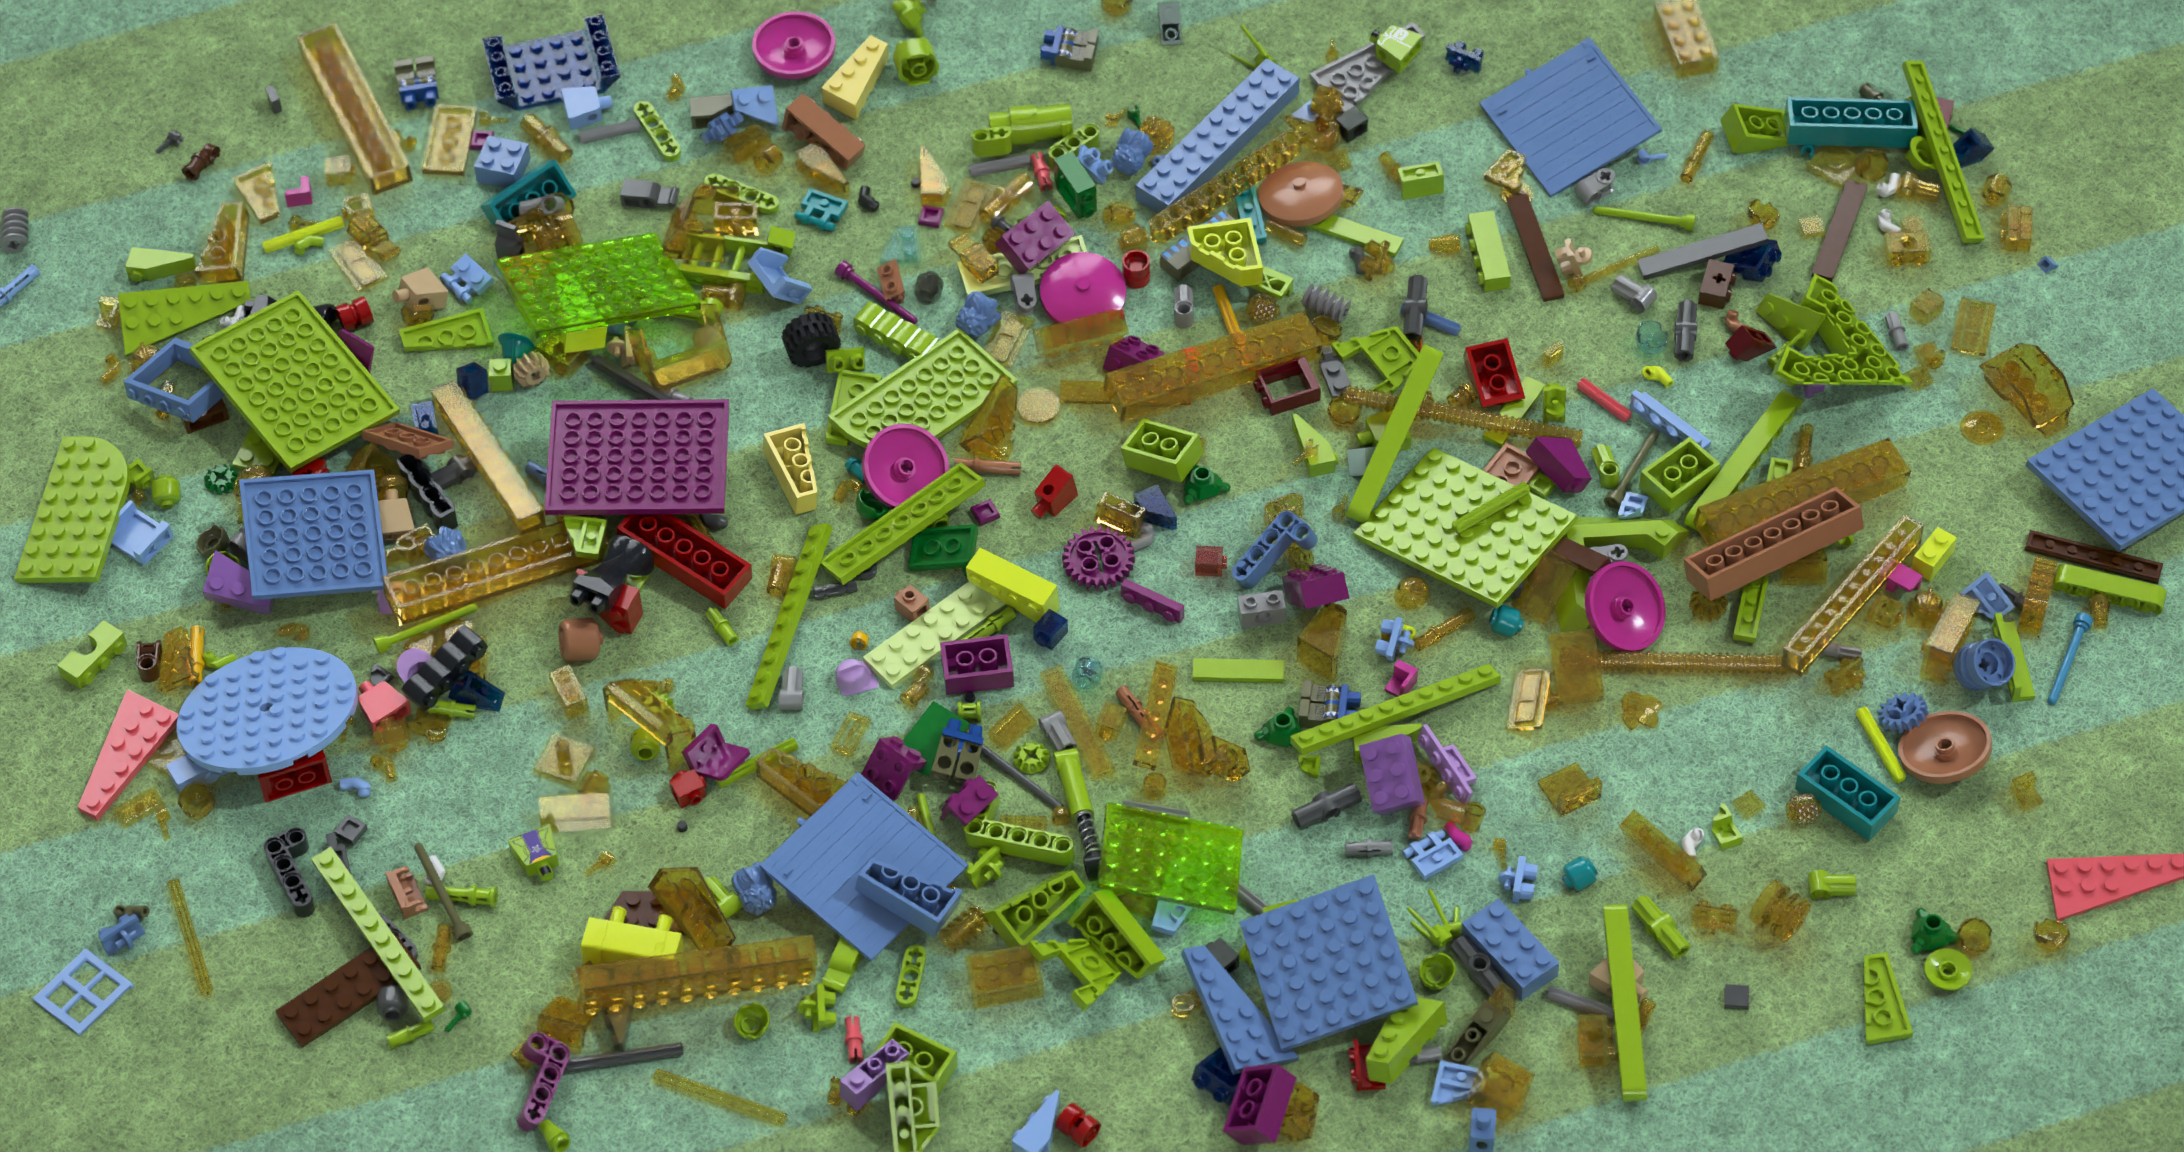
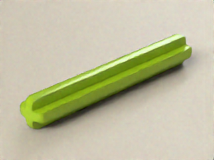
M1525 481L1517 484L1453 521L1452 528L1456 533L1463 532L1529 494V485Z
M790 738L744 761L727 779L723 781L715 780L719 788H723L798 750V743L794 738Z

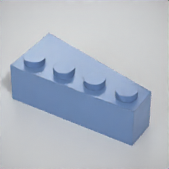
M872 858L858 874L855 885L856 891L932 937L937 935L955 911L963 890L958 888L952 890L944 887L943 883L937 881L932 883L921 879V876L915 873L907 874L901 872L900 868Z

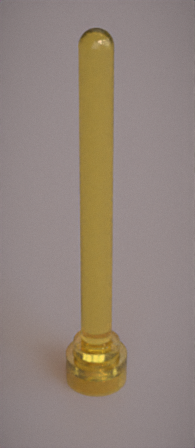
M1654 245L1585 276L1574 275L1569 277L1567 280L1568 286L1571 289L1575 287L1576 290H1573V292L1576 294L1583 291L1588 283L1638 262V259L1655 255L1660 251V248Z

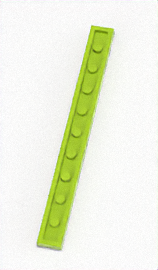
M1905 61L1901 66L1962 242L1982 243L1985 236L1924 61Z
M1771 457L1757 524L1783 512L1794 461ZM1770 573L1744 585L1733 640L1749 643L1756 642Z
M829 523L813 525L808 531L751 691L749 692L745 704L748 709L756 710L768 708L833 529Z
M1488 663L1291 735L1290 743L1303 756L1501 683V675Z
M332 847L312 857V863L424 1022L426 1023L445 1012L446 1009Z

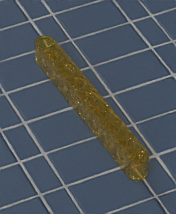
M1293 129L1285 131L1153 216L1149 221L1151 240L1158 244L1167 242L1187 229V227H1190L1298 157L1302 152L1300 132Z

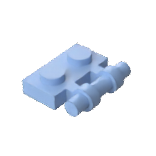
M466 253L451 267V270L455 273L453 276H449L447 273H443L440 276L444 286L448 290H453L456 293V297L467 304L473 301L471 294L474 291L480 296L495 282ZM462 280L467 284L464 287L459 285Z
M1442 829L1426 834V838L1419 842L1414 841L1408 845V848L1402 850V854L1406 859L1413 855L1416 856L1411 859V865L1424 881L1463 860V853L1451 838L1443 842L1441 841V839L1446 837ZM1429 846H1432V848L1427 851L1423 850Z

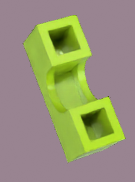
M105 620L88 634L91 645L95 648L92 653L81 655L72 650L57 665L60 676L80 690L85 685H90L95 675L101 670H105L109 666L110 661L116 655L123 653L126 648L127 642L124 633Z

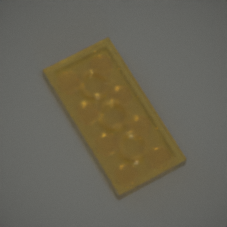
M435 105L422 165L423 174L465 176L470 143L478 114L477 107Z

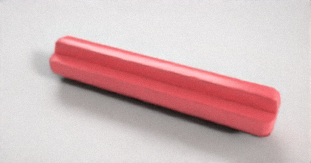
M1582 378L1578 382L1577 388L1617 418L1623 422H1627L1631 418L1632 412L1589 380Z

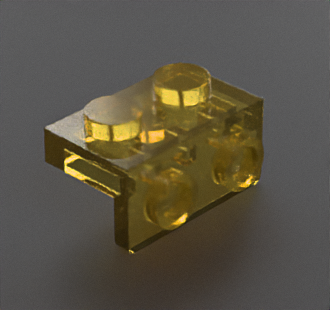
M757 124L746 127V130L741 133H733L726 140L721 141L724 149L732 154L737 165L743 164L774 148L768 130Z

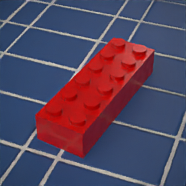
M628 514L617 527V535H624L635 539L648 547L653 555L655 566L723 609L730 605L752 579V564L672 514Z

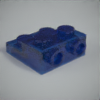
M1768 239V244L1728 255L1722 262L1734 264L1733 273H1741L1743 280L1763 282L1766 277L1771 276L1774 263L1780 262L1782 252L1779 249L1777 240Z
M1219 1047L1195 1066L1191 1080L1198 1089H1205L1211 1093L1216 1102H1224L1229 1106L1232 1104L1242 1073H1232L1223 1050Z

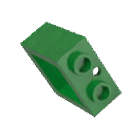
M1073 151L1054 158V183L1056 188L1078 219L1092 216L1097 212L1096 184Z

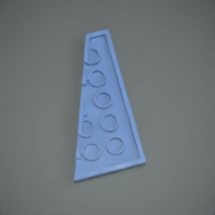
M1205 945L1183 949L1181 956L1233 1074L1242 1073L1243 1068L1246 1066L1285 1065L1296 1062L1299 1059V1056L1293 1049L1282 1052L1272 1024Z

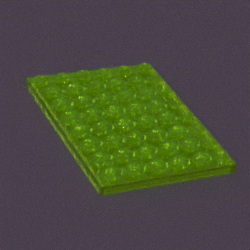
M656 232L493 259L494 270L535 338L701 310L700 300Z

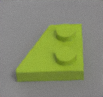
M564 515V525L576 557L598 560L607 527V520Z

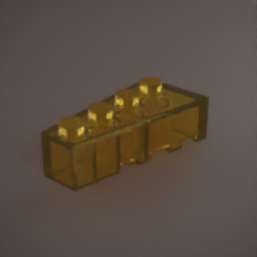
M1957 592L1954 593L1951 600L1947 599L1943 609L1944 613H1939L1936 626L1932 625L1930 629L1929 639L1925 638L1922 643L1921 652H1924L1920 678L1943 687L1946 686L1948 673L1953 671L1955 654L1964 646L1978 618L1981 600Z
M770 747L755 761L757 777L810 817L849 781L841 780L831 772L825 773L816 769L815 765L810 763L804 764L797 761L796 757L773 747Z
M698 867L660 868L647 887L705 958L725 956L737 938Z

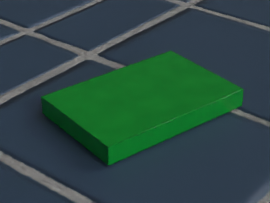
M970 524L925 528L913 536L909 570L928 571L966 568L975 555L978 526Z
M935 701L930 704L903 739L905 746L919 751L921 757L927 760L924 769L916 771L929 779L931 778L929 776L943 729L946 728L950 718L962 722L960 732L966 733L970 728L969 722Z

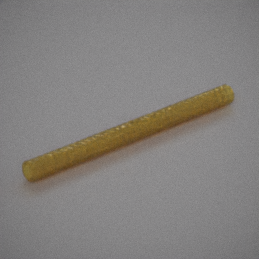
M1348 385L1344 402L1345 404H1348V402L1352 403L1353 406L1359 404V407L1364 405L1365 408L1370 406L1374 410L1379 408V411L1385 409L1386 412H1389V410L1393 412L1399 399V394L1394 396L1390 392L1385 394V391L1379 393V390L1373 392L1372 389L1365 390L1364 387L1358 389V386L1352 388V385ZM1423 399L1416 414L1421 419L1423 417H1426V420L1432 418L1433 421L1438 419L1442 423L1447 421V424L1453 422V425L1458 423L1462 427L1467 425L1468 428L1470 426H1474V429L1479 427L1480 430L1485 428L1489 432L1494 430V433L1500 431L1501 434L1506 432L1508 435L1514 434L1515 437L1521 435V438H1525V436L1528 439L1536 438V436L1570 438L1576 448L1581 446L1583 438L1582 429L1577 431L1575 428L1569 429L1568 426L1562 428V425L1556 427L1555 424L1548 425L1547 422L1542 424L1541 421L1535 423V420L1530 422L1526 418L1521 420V417L1514 419V416L1509 418L1508 415L1501 416L1500 413L1494 415V412L1488 414L1487 411L1480 412L1479 409L1474 411L1473 408L1467 410V407L1462 409L1458 405L1453 407V404L1446 406V403L1441 405L1440 402L1433 403L1432 400L1426 402V399Z
M1561 649L1559 653V668L1561 670H1564V668H1568V670H1571V668H1575V670L1582 668V670L1586 668L1593 670V668H1596L1597 671L1600 668H1603L1604 671H1607V668L1611 671H1614V669H1618V671H1621V669H1625V671L1632 669V671L1636 669L1643 671V669H1646L1647 672L1650 669H1653L1654 672H1657V669H1660L1661 672H1664V670H1668V672H1671V670H1675V672L1682 670V672H1686V670H1689V672H1693V670L1700 672V670H1703L1704 673H1707V670H1710L1711 673H1714V671H1718V673L1725 671V673L1732 671V673H1736V671H1739V673H1743V671L1750 673V671H1753L1754 674H1757L1758 671H1761V674H1764L1765 671L1768 674L1775 672V674H1779V672H1782V674H1786V672L1800 674L1803 672L1807 675L1809 672L1808 654H1804V656L1797 654V656L1793 654L1779 656V653H1776L1775 656H1772V653H1769L1768 656L1764 653H1761V655L1754 653V655L1747 653V655H1743V653L1739 655L1732 653V655H1729L1728 652L1725 655H1722L1721 652L1718 655H1715L1714 652H1711V654L1704 652V654H1700V652L1693 654V652L1686 654V652H1682V654L1675 652V654H1672L1671 651H1668V654H1665L1664 651H1661V654L1657 653V651H1654V653H1650V651L1643 653V651L1636 653V651H1632V653L1625 651V653H1622L1621 650H1618V653H1615L1614 650H1611V653H1607V650H1604V652H1600V650L1593 652V650L1586 652V650H1582V652H1579V650H1575V652L1568 650V652H1565L1564 649Z

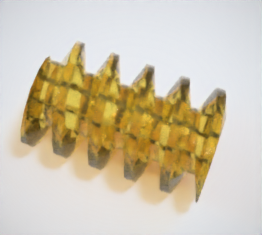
M970 905L967 911H962L960 916H956L953 922H949L946 928H942L939 931L943 944L954 954L956 953L955 947L963 950L965 947L962 941L970 944L972 941L969 936L975 939L978 938L976 930L981 933L985 932L983 924L987 927L992 926L983 915L985 911L975 905Z

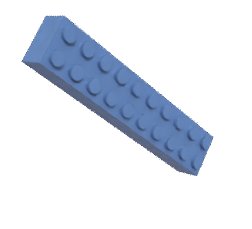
M1266 58L1135 185L1136 201L1170 220L1299 94L1300 78Z

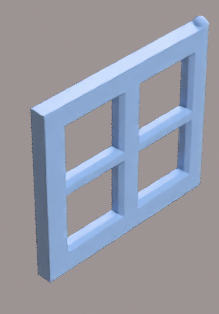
M83 949L72 962L32 999L80 1036L129 988L132 989L134 985L89 950ZM87 961L100 972L83 986L72 978L71 975ZM106 975L119 986L103 1001L92 993L90 989ZM64 983L77 994L60 1009L47 998ZM83 998L93 1005L95 1009L79 1023L66 1012Z

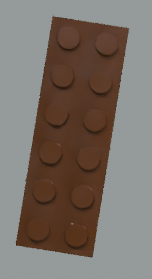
M392 932L418 970H421V966L395 932ZM370 947L275 1010V1012L303 1048L375 1001L378 992L382 988L398 984L373 948Z

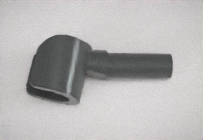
M175 130L170 131L167 140L155 151L159 154L172 143L179 145L184 140L181 137L182 134Z

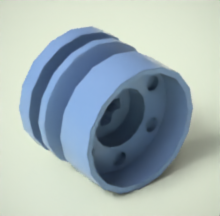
M1989 638L1961 647L1955 654L1953 661L1954 674L1958 682L1971 691L1997 687L2007 683L2013 676L2015 657L2010 647L1999 639Z

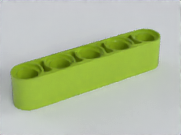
M2061 564L2057 567L2053 582V589L2057 592L2060 590L2065 591V594L2078 597L2082 595L2099 602L2107 601L2111 602L2110 604L2129 606L2133 607L2134 610L2142 612H2155V615L2163 612L2167 595L2166 589L2159 585L2069 564Z

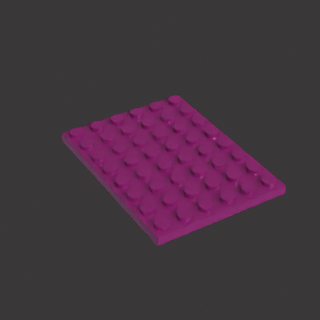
M729 399L552 401L545 515L725 514Z

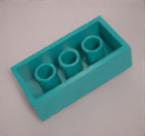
M1827 745L1798 773L1795 790L1803 795L1806 794L1805 797L1810 793L1808 795L1810 798L1808 799L1868 841L1898 812L1901 798Z

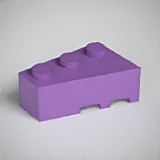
M215 550L203 589L204 599L270 615L275 599L252 600L249 570Z

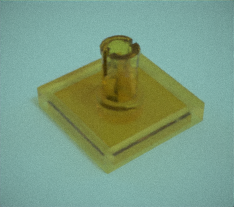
M553 733L533 769L537 774L576 786L596 750L594 746Z

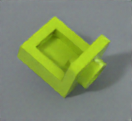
M139 458L128 465L131 475L130 485L137 492L151 486L155 476L150 467L147 468Z

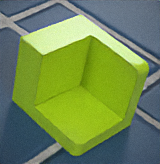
M771 226L767 244L782 248L781 254H785L790 258L796 232Z

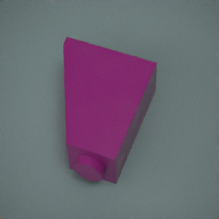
M1536 436L1525 451L1563 492L1580 493L1592 479L1570 438Z

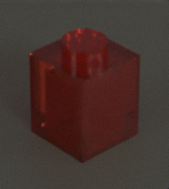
M1196 545L1195 576L1222 577L1223 569H1227L1228 556H1223L1222 546Z

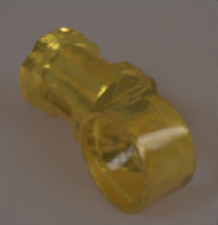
M925 664L917 669L910 688L900 694V699L905 705L915 709L918 706L919 700L929 694L930 690L925 683L928 679L933 678L934 670Z
M1191 989L1190 992L1179 994L1172 999L1171 1011L1175 1017L1187 1018L1192 1011L1198 1010L1200 1006H1203L1197 991ZM1178 1003H1185L1189 1007L1185 1010H1180L1176 1008V1005Z

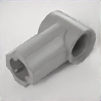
M546 195L541 198L520 202L519 211L523 220L552 214L558 215L564 210L565 203L559 196ZM551 200L555 201V208L553 210L549 207Z
M1619 275L1611 288V291L1628 300L1631 307H1636L1641 313L1657 299V293L1653 287L1647 284L1641 286L1624 275Z
M1180 284L1177 288H1174V322L1177 327L1183 329L1191 327L1194 322L1193 288L1187 284Z
M789 666L783 670L782 690L779 693L780 710H803V669H799L797 666Z
M1060 710L1038 719L1040 729H1043L1046 733L1044 736L1049 737L1057 752L1077 748L1076 742L1067 728L1066 719Z

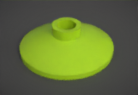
M1943 948L1932 952L1927 957L1924 972L1928 981L1935 987L1954 991L1968 984L1972 976V965L1969 959L1960 951ZM1949 971L1951 975L1944 974L1943 972Z

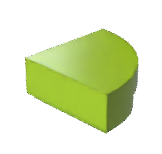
M1298 754V764H1300L1301 770L1311 777L1319 778L1321 756L1307 754L1302 756Z

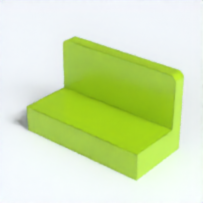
M1439 161L1397 168L1403 200L1444 193V174Z

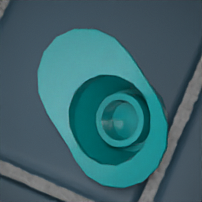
M502 333L498 336V341L502 346L503 359L511 358L512 364L517 363L516 358L523 357V353L527 355L530 351L536 350L533 342L524 335Z

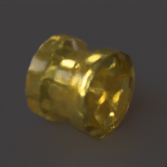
M1150 773L1144 778L1145 796L1153 801H1158L1165 797L1166 778L1162 774Z

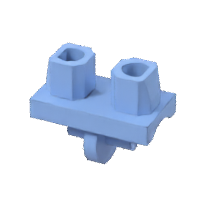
M1085 145L1080 146L1077 158L1082 166L1098 184L1105 183L1106 176L1112 173L1113 163L1109 159L1105 161L1099 159L1100 153L1095 147L1088 149Z
M1396 617L1395 621L1387 619L1382 621L1380 632L1391 635L1389 642L1378 639L1375 653L1385 656L1387 661L1394 662L1398 645H1400L1399 653L1405 654L1407 647H1414L1415 642L1409 639L1410 631L1404 630L1403 637H1401L1404 623H1402L1403 618Z
M1519 856L1516 873L1513 872L1514 868L1507 867V870L1500 872L1498 876V881L1504 885L1503 888L1505 890H1510L1511 886H1514L1513 903H1519L1520 899L1533 900L1535 884L1523 883V879L1536 881L1538 865L1526 863V857Z

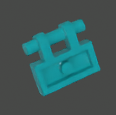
M810 188L801 201V209L805 210L804 213L796 211L794 218L801 220L803 224L818 226L820 230L834 232L836 224L830 222V220L840 221L848 208V201ZM816 213L822 215V217L820 219L813 216V214Z

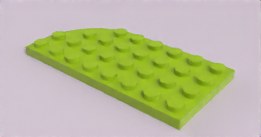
M958 328L937 342L923 356L919 354L828 415V422L847 439L866 448L870 440L878 432L895 424L919 426L939 439L1017 386L1018 380L964 331Z
M91 436L62 437L14 577L16 582H99L120 519L119 513L124 507L131 481L128 463L120 450L112 443Z

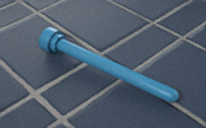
M2080 612L2074 618L2073 625L2075 631L2048 697L2050 705L2056 704L2083 633L2090 630L2093 618L2089 614Z

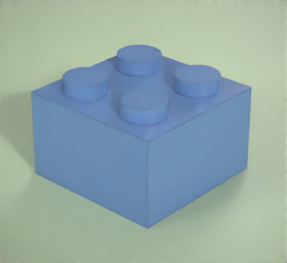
M488 135L474 166L477 182L507 188L523 177L531 159L528 143Z

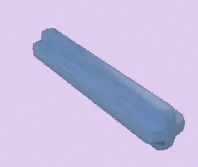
M1404 303L1402 304L1400 313L1403 315ZM1427 311V317L1424 318L1425 324L1457 336L1460 332L1461 325L1430 311Z

